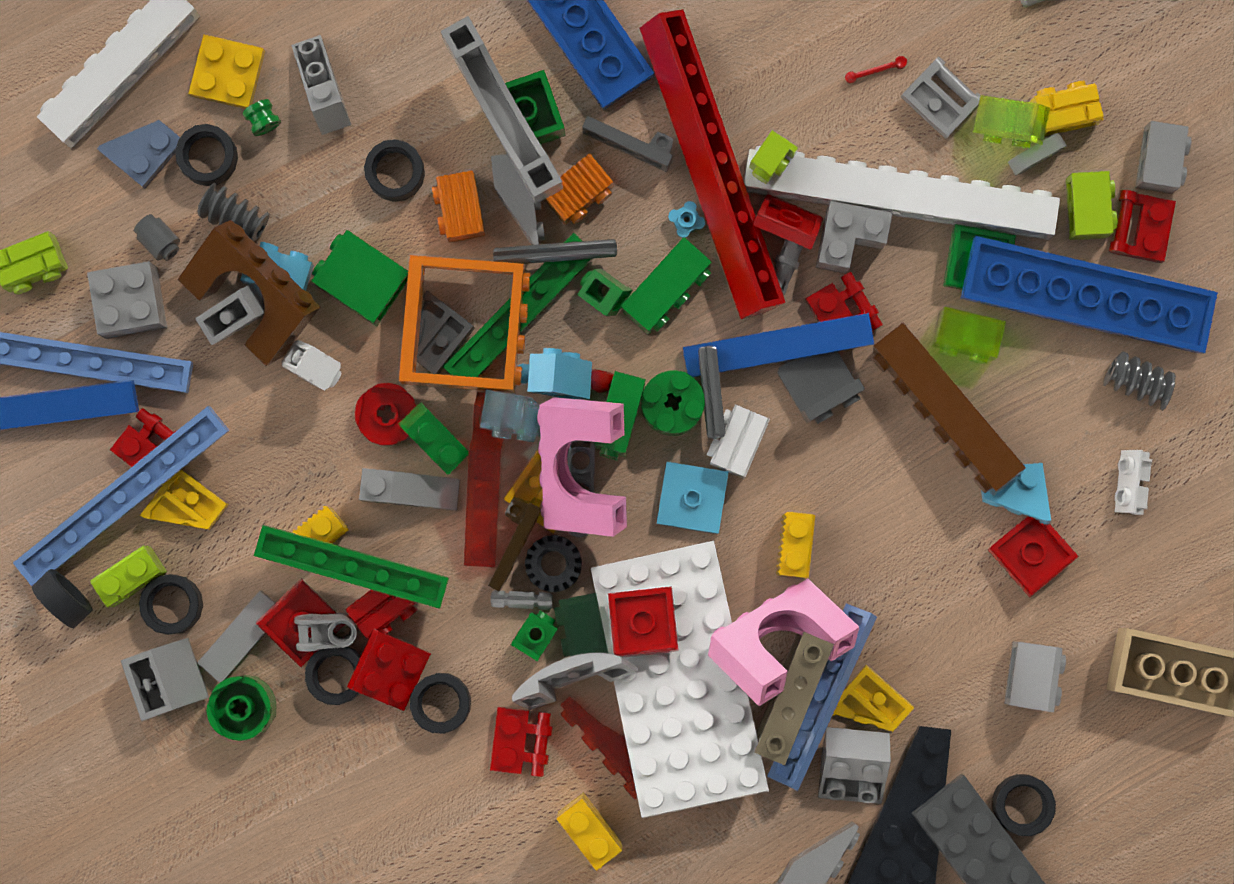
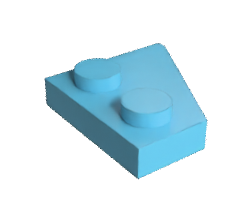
M1043 463L1023 464L1026 467L1024 472L995 496L989 491L984 493L981 490L984 503L995 507H1004L1009 512L1020 516L1024 514L1040 520L1039 523L1050 524L1051 522Z

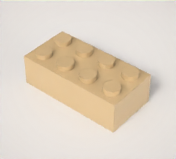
M1118 628L1106 690L1234 718V651L1129 628Z

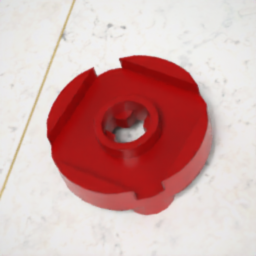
M379 383L359 397L355 407V422L360 432L372 443L381 446H394L409 438V435L398 423L417 405L414 398L403 387L393 383ZM386 406H391V412L395 413V418L389 419L388 423H383V418L378 416L379 410L384 411Z

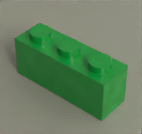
M683 237L621 305V311L647 335L653 330L658 333L670 320L666 315L674 306L679 310L691 297L687 292L696 283L700 287L712 274L708 270L711 267L712 261Z

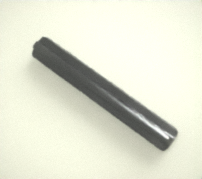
M614 239L493 249V261L521 264L617 256V242Z

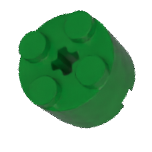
M676 370L665 371L654 376L645 386L641 399V411L646 423L656 432L668 436H680L691 431L699 422L705 406V397L700 384L686 372ZM669 396H672L674 400L680 399L681 402L678 404L677 411H674L672 407L666 408L664 406L668 402Z
M240 675L227 678L215 686L207 703L206 711L210 725L218 734L231 740L243 741L262 734L270 727L276 717L277 704L275 695L266 682L256 676ZM240 702H246L248 708L245 710L246 715L243 712L238 713L236 711V707L240 705Z

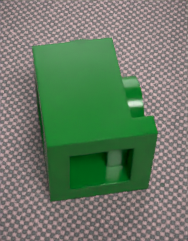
M594 269L593 271H588L580 282L582 288L577 295L607 317L617 315L621 305L628 299L633 290L623 285L605 270ZM604 285L610 289L606 296L602 294V287Z
M541 610L537 615L531 612L510 645L535 661H539L558 630L557 627L553 626L556 620ZM533 628L541 630L542 637L539 640H533L530 637V631Z

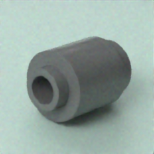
M149 214L142 218L134 227V232L137 234L136 239L157 261L162 259L170 260L178 253L180 239L159 217L155 218L152 214Z

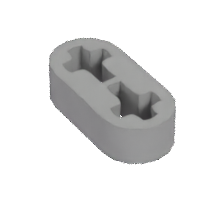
M1056 133L1017 155L1008 164L1015 176L1060 152L1067 145L1061 135Z

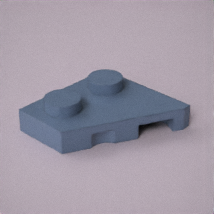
M157 120L101 144L97 149L145 189L173 157L180 137L160 120Z

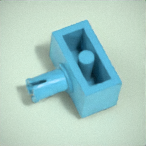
M543 348V354H530L529 364L518 365L523 368L521 383H528L527 392L557 398L590 399L592 361L580 359L579 353L562 352L561 349Z

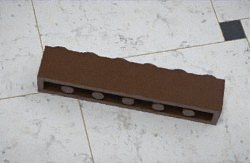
M901 323L873 346V354L875 356L872 359L882 372L889 371L895 379L892 381L895 388L901 395L905 396L908 394L915 402L912 407L923 420L928 418L935 426L933 432L943 444L948 442L956 451L953 453L954 458L964 469L969 467L976 475L973 479L984 493L989 491L995 496L1024 472L1026 467L904 323Z

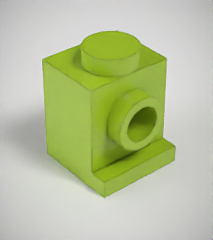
M772 130L750 162L749 168L753 170L752 175L765 184L772 179L774 174L780 177L790 162L786 157L788 156L793 159L798 147Z

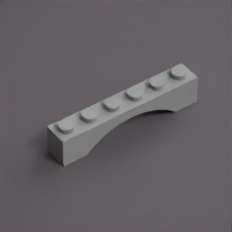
M469 16L440 31L446 47L535 204L562 190L563 183L515 103Z

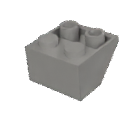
M189 638L120 660L141 721L152 719L209 698Z
M1013 641L1004 704L1054 712L1055 706L1060 705L1062 689L1058 687L1059 674L1064 673L1066 666V656L1062 655L1063 648Z
M827 727L822 746L818 798L881 804L891 763L890 733Z

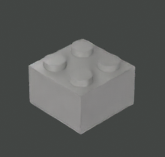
M150 261L87 272L98 335L107 339L167 328L158 268Z

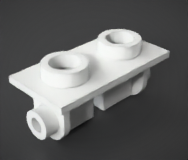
M1121 450L1118 463V485L1115 493V513L1143 515L1144 510H1147L1149 488L1139 486L1140 481H1150L1153 459H1149V452H1143V450Z

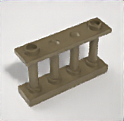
M803 632L802 635L796 634L783 666L788 671L784 690L768 702L756 732L758 744L754 753L782 765L786 764L834 644L806 632Z

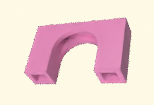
M553 397L539 405L540 408L537 414L541 434L538 452L542 461L539 481L543 489L541 515L544 517V528L614 537L627 527L626 497L592 493L582 488L569 471L567 456L570 445L575 440L612 443L624 436V404Z
M806 579L798 585H791L776 598L767 599L759 608L752 612L743 613L730 625L718 628L711 636L708 656L760 706L783 692L788 672L762 646L759 640L761 637L774 631H791L800 635L806 632L834 644L828 658L830 661H833L855 647L859 626L809 579Z

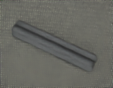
M704 346L699 348L698 355L701 384L705 397L706 432L708 438L718 439L724 437L726 433L717 349L713 346Z

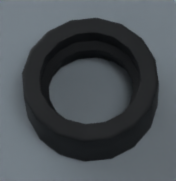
M210 124L195 125L186 130L179 138L175 150L176 162L182 173L194 183L203 186H211L213 183L219 185L229 179L235 171L238 161L237 147L231 137L218 126ZM201 138H214L224 148V162L214 172H198L189 162L190 148L195 141Z
M397 139L385 140L374 146L367 155L364 164L365 178L373 192L382 199L392 202L404 201L414 196L421 188L425 177L424 163L417 150L409 143ZM389 153L403 154L412 163V177L401 188H388L380 183L377 178L376 169L378 162Z
M48 570L32 586L33 593L43 606L59 621L74 629L93 611L91 604L80 590L56 570Z
M173 574L158 576L150 581L141 593L139 601L140 615L146 625L155 632L167 635L184 633L192 628L201 617L203 609L202 594L196 584L187 577ZM166 586L179 587L189 597L190 606L188 613L182 620L176 623L163 622L156 616L153 610L155 595Z
M350 647L318 650L310 657L305 668V682L309 692L316 700L327 705H341L354 700L360 693L350 688L339 694L324 690L318 680V669L325 659L332 656H341L347 659L355 670L361 656Z
M436 673L424 677L415 686L410 696V710L413 719L422 729L431 733L445 734L456 730L466 721L471 710V696L467 686L460 678L449 673ZM437 684L453 688L459 698V709L456 715L445 722H436L429 719L422 707V698L425 692Z
M1016 774L1005 778L997 786L992 797V810L1004 829L1018 836H1033L1042 833L1051 824L1056 812V801L1052 790L1044 781L1031 775ZM1020 786H1028L1035 789L1042 800V811L1039 817L1028 824H1019L1013 821L1005 809V800L1008 794Z

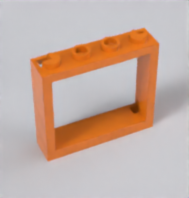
M410 255L399 382L404 385L515 393V386H521L523 371L522 367L517 366L518 354H524L525 335H520L521 323L527 322L528 304H523V292H529L530 273H525L524 264ZM425 268L513 275L504 379L416 373Z

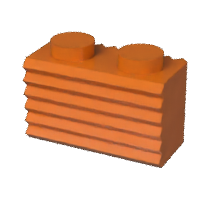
M589 153L560 177L563 189L544 200L564 225H567L570 221L576 224L588 214L586 209L594 202L600 205L612 195L610 189L614 187V184Z
M470 170L436 177L437 186L432 187L435 205L441 204L443 216L437 217L440 235H446L448 242L485 236L474 172Z

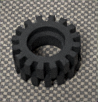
M558 535L544 536L536 540L527 551L525 559L526 573L530 581L538 588L548 592H560L568 589L577 581L582 570V558L577 547L569 539ZM548 552H559L566 560L565 570L558 576H549L542 570L541 561Z

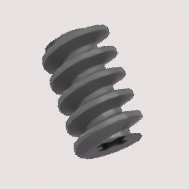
M213 183L205 192L198 205V216L202 219L208 217V222L212 225L218 223L221 225L232 220L235 224L241 226L245 234L255 242L264 231L270 213L266 212L259 218V207L257 205L248 211L249 201L247 199L238 205L236 204L238 199L237 193L227 198L228 188L224 186L217 192L215 191L216 183Z
M1121 352L1109 366L1103 386L1114 380L1115 391H1118L1122 385H1126L1125 395L1129 396L1134 390H1137L1138 401H1141L1147 394L1149 395L1148 405L1152 406L1159 399L1161 400L1160 410L1166 409L1174 392L1175 373L1168 371L1164 374L1163 368L1159 366L1152 370V363L1148 361L1140 366V358L1134 356L1129 360L1128 353Z

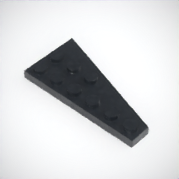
M918 725L905 753L902 765L891 784L883 806H881L847 884H936L939 849L912 815V812L946 786L951 729Z

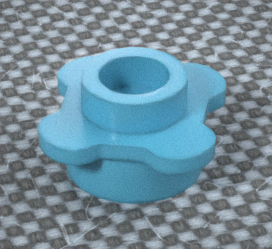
M687 201L684 207L678 210H671L668 215L669 221L674 223L677 235L681 238L688 237L689 233L696 229L700 230L705 225V219L699 216L696 211L697 206L692 201ZM689 217L690 221L685 222L684 218Z

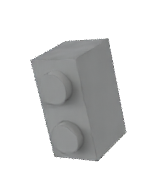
M1151 121L1144 127L1135 188L1172 194L1180 186L1184 185L1187 176V167H1183L1184 156L1189 154L1191 148V137L1187 136L1188 126Z
M252 283L236 291L195 319L210 344L214 345L263 316L265 311L264 298L257 284Z

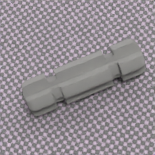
M497 590L491 593L492 607L504 608V606H508V608L534 609V607H538V609L543 610L552 608L553 596L551 593L539 592L538 595L535 592L509 591V593H505V591L499 592Z

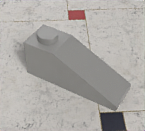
M362 468L359 500L363 502L457 511L460 479Z

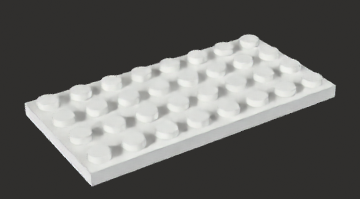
M714 541L592 567L591 572L608 654L614 655L608 593L672 586L679 651L623 657L637 666L638 673L614 681L641 817L648 818L769 792L762 757L754 753L758 744V738L749 697L708 656L712 634L718 628L726 627L732 623Z

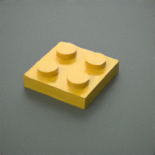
M203 34L188 94L191 97L246 109L253 103L265 55L264 48Z

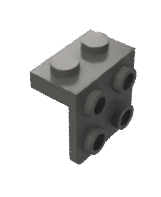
M838 351L793 359L778 369L780 379L806 423L814 419L817 424L834 415L831 409L840 404L844 408L849 407L861 399L859 393L865 390L859 378L854 380Z

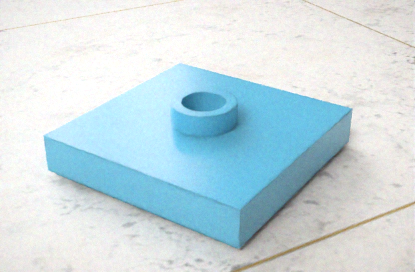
M666 462L656 524L719 534L729 472Z

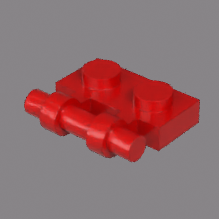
M852 272L841 277L846 289L840 293L832 282L805 299L818 322L853 316L845 303L846 300L852 297L861 311L858 315L869 313L872 331L883 326L877 315L879 314L878 309L875 305L872 306L863 292L864 286L861 281H856Z
M144 408L135 416L136 419L144 424L140 432L128 425L110 448V451L131 467L157 447L156 444L149 440L153 433L166 440L176 432L163 424V419L156 413L150 414Z
M498 707L490 771L522 774L523 762L532 763L531 776L543 777L545 765H548L549 755L546 752L548 736H552L553 726H550L551 713L539 712L537 724L528 723L530 710ZM527 733L536 734L534 752L525 751Z

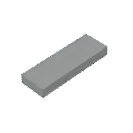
M259 591L197 663L217 681L221 682L227 679L266 634L256 625V621L275 602L263 591Z

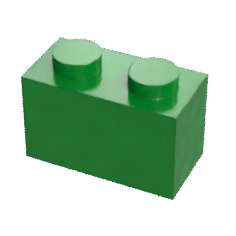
M421 402L398 423L447 475L471 454Z

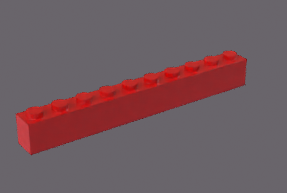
M684 9L658 13L639 27L737 311L740 319L764 314L786 303L761 230L753 225L756 216Z

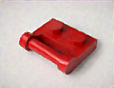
M1120 190L1119 201L1121 206L1114 241L1110 242L1109 252L1162 264L1165 262L1176 201L1139 194L1131 190ZM1133 205H1138L1141 208L1132 246L1127 244L1126 241Z

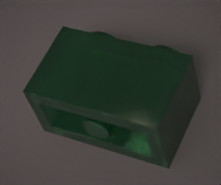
M591 593L559 600L560 607L554 608L557 625H564L566 638L560 639L564 658L587 653L609 654L597 594Z

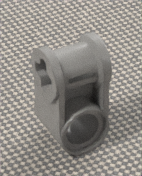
M346 613L304 614L294 618L295 624H298L299 643L296 644L298 651L306 652L327 648H344L351 645L356 639V625ZM341 623L351 628L349 634L343 637L337 636L333 632L334 627ZM309 627H311V638L308 637Z

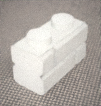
M300 340L293 342L282 361V367L324 391L329 387H334L341 376L340 362Z
M734 405L732 411L726 409L724 413L726 434L720 440L713 439L707 453L708 456L712 457L710 465L744 479L770 419L738 405Z

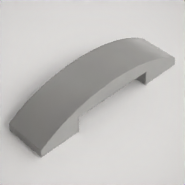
M587 653L575 655L557 661L534 674L512 695V701L528 710H532L555 702V689L594 675H599L612 682L638 673V668L624 658L613 654Z

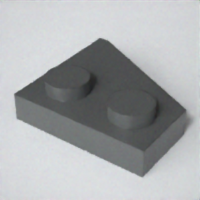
M426 291L423 296L424 304L420 321L417 362L432 374H440L445 364L455 355L474 331L475 327L429 291Z

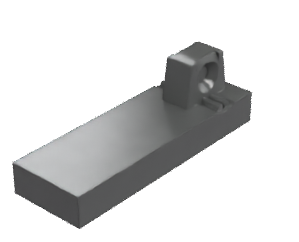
M587 116L582 126L583 134L660 170L667 172L672 163L673 155L670 152L674 139L663 133L657 132L648 144Z

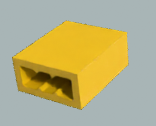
M584 792L558 811L557 821L596 871L622 851L621 840Z

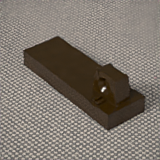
M517 497L511 500L505 516L518 524V527L488 585L489 587L500 592L505 585L543 507L541 500L535 497L530 502Z

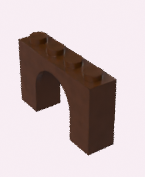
M229 220L213 228L177 280L201 301L215 294L232 271H237L250 277L257 284L263 295L265 311L262 321L244 345L265 366H268L285 355L321 307L313 300L309 292L303 290L286 270L280 268L262 247L258 246L245 234L241 226Z

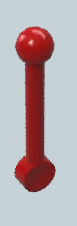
M898 56L895 61L857 73L850 71L846 73L845 80L848 83H854L858 78L891 68L903 69L907 65V59L904 56Z

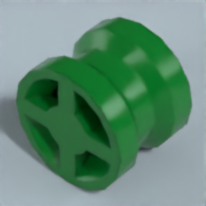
M269 99L255 102L242 112L245 120L250 121L252 125L251 131L254 136L267 134L281 124L279 116L272 112L273 105Z

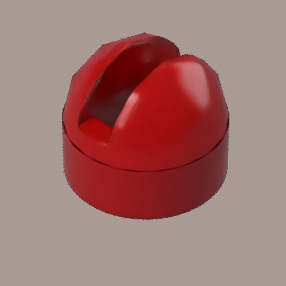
M592 369L591 388L598 393L608 391L611 387L614 373Z

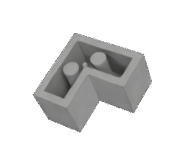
M830 201L826 210L815 268L846 274L850 268L854 244L883 249L887 244L892 213Z

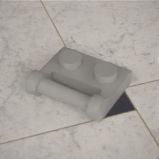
M937 57L901 95V98L947 139L969 114L977 108L984 98L978 92L976 94L973 93L944 66L946 62ZM935 74L966 102L963 108L931 80Z

